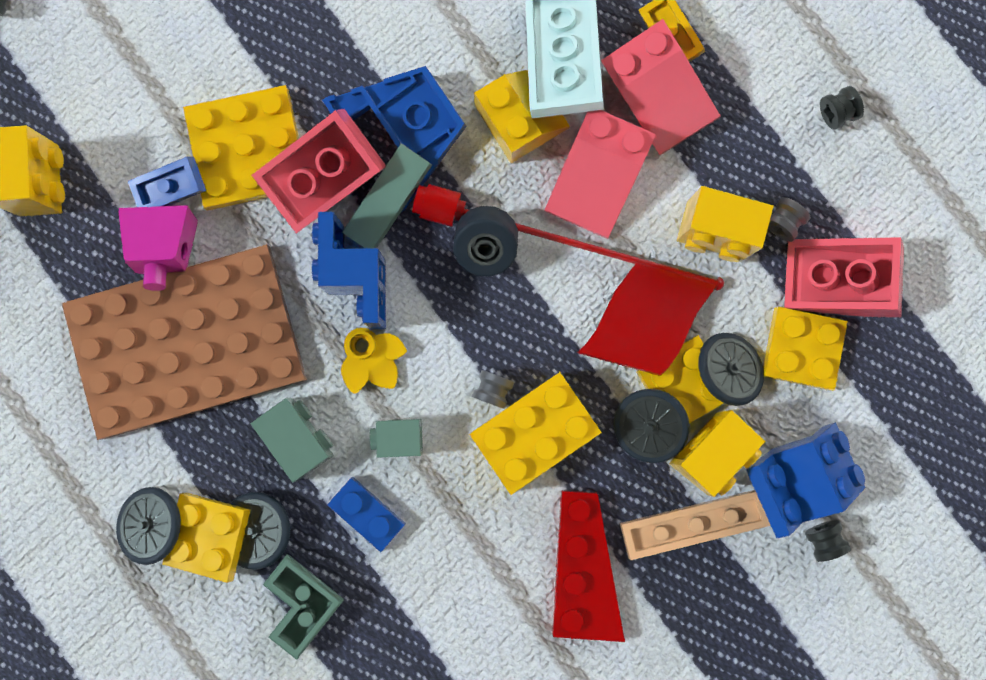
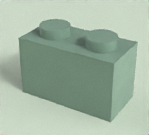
M285 398L250 424L291 482L294 483L300 481L334 456L330 450L333 443L321 428L316 431L309 421L312 414L301 400L296 402L294 398Z

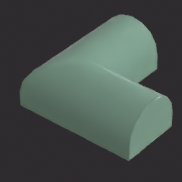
M288 554L263 584L291 607L268 638L297 660L344 601L340 595Z

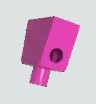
M187 205L119 208V222L125 263L135 273L144 274L143 287L152 291L166 289L167 273L184 272L186 267H188L198 224L197 218Z

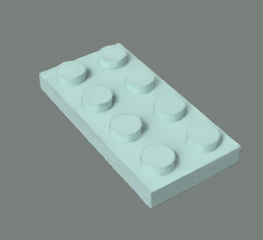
M526 0L531 117L539 118L604 110L596 0Z

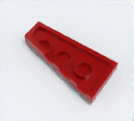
M561 490L552 636L556 638L625 642L598 493Z

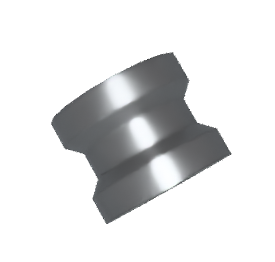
M782 197L776 204L777 210L774 214H771L768 229L781 239L792 242L798 236V228L801 225L807 224L811 217L809 212L798 202Z
M482 370L479 376L481 380L480 386L474 390L472 397L505 409L507 391L513 388L515 382Z

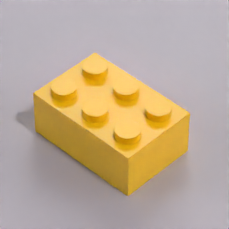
M559 372L469 435L509 494L512 495L602 432L561 372Z

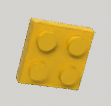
M783 307L774 308L763 364L764 377L835 391L848 321Z
M699 335L683 343L679 354L661 376L640 370L636 371L646 389H658L675 397L686 410L689 424L723 404V402L715 398L708 391L700 376L698 359L704 343Z
M180 493L177 502L181 519L179 537L172 551L163 559L162 564L226 583L234 581L245 528L251 510L190 493Z

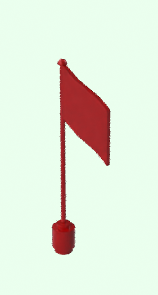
M428 184V187L419 185L412 212L420 214L421 219L453 227L454 221L459 222L461 216L469 210L465 209L466 201L460 200L462 193ZM515 223L520 232L635 264L614 291L596 331L577 352L582 355L661 376L679 354L701 307L714 289L718 291L724 287V280L721 277H718L717 280Z

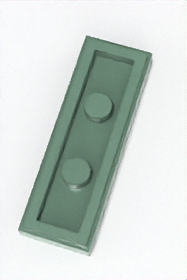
M401 143L342 233L364 248H377L432 164Z

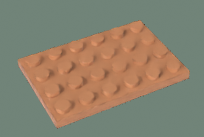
M267 244L186 267L184 272H168L166 276V289L161 291L145 289L143 287V280L62 303L97 440H103L307 380L271 248Z

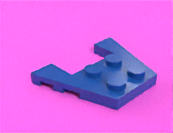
M426 66L385 78L383 82L350 89L351 92L342 95H331L322 100L330 113H333L335 110L345 109L353 121L372 108L397 147L402 143L432 164L419 184L422 186L467 127ZM417 189L415 190V192L413 193V195L411 196V198L409 199L401 213L406 209V207L415 197Z

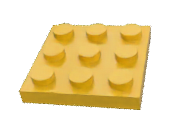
M278 86L183 107L192 154L206 188V191L201 193L203 208L209 211L268 198L252 177V174L299 139L287 86Z

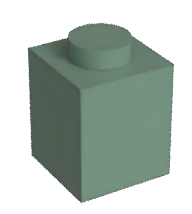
M422 419L376 421V428H370L371 450H376L377 458L423 455Z

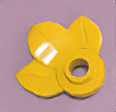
M356 328L349 332L344 341V350L347 357L341 366L342 378L347 388L353 394H356L368 381L382 388H395L398 371L394 360L402 357L407 352L403 342L393 334L383 333L376 335L367 328ZM361 339H366L369 343V347L365 352H359L356 348L357 342Z

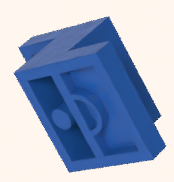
M318 212V223H313L312 225L313 244L318 245V259H313L312 261L313 281H318V287L329 295H358L356 302L357 317H362L363 323L372 330L386 329L385 258L378 248L344 249V233H342L344 225L334 212Z
M836 422L821 427L812 436L771 449L746 469L777 539L790 536L803 522L844 512L866 488L864 473L860 466L854 463L849 452L850 444L848 438L843 431L839 430Z

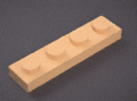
M755 490L620 523L630 560L771 526Z

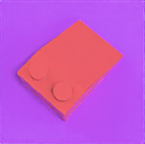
M663 19L601 60L641 127L656 134L652 144L659 155L664 154L721 117Z
M340 109L335 110L252 174V177L297 234L318 218V212H327L381 172L386 165L346 110Z
M602 110L587 112L544 211L608 239L656 134Z
M901 237L795 239L792 242L788 241L784 308L861 317H901L904 245Z

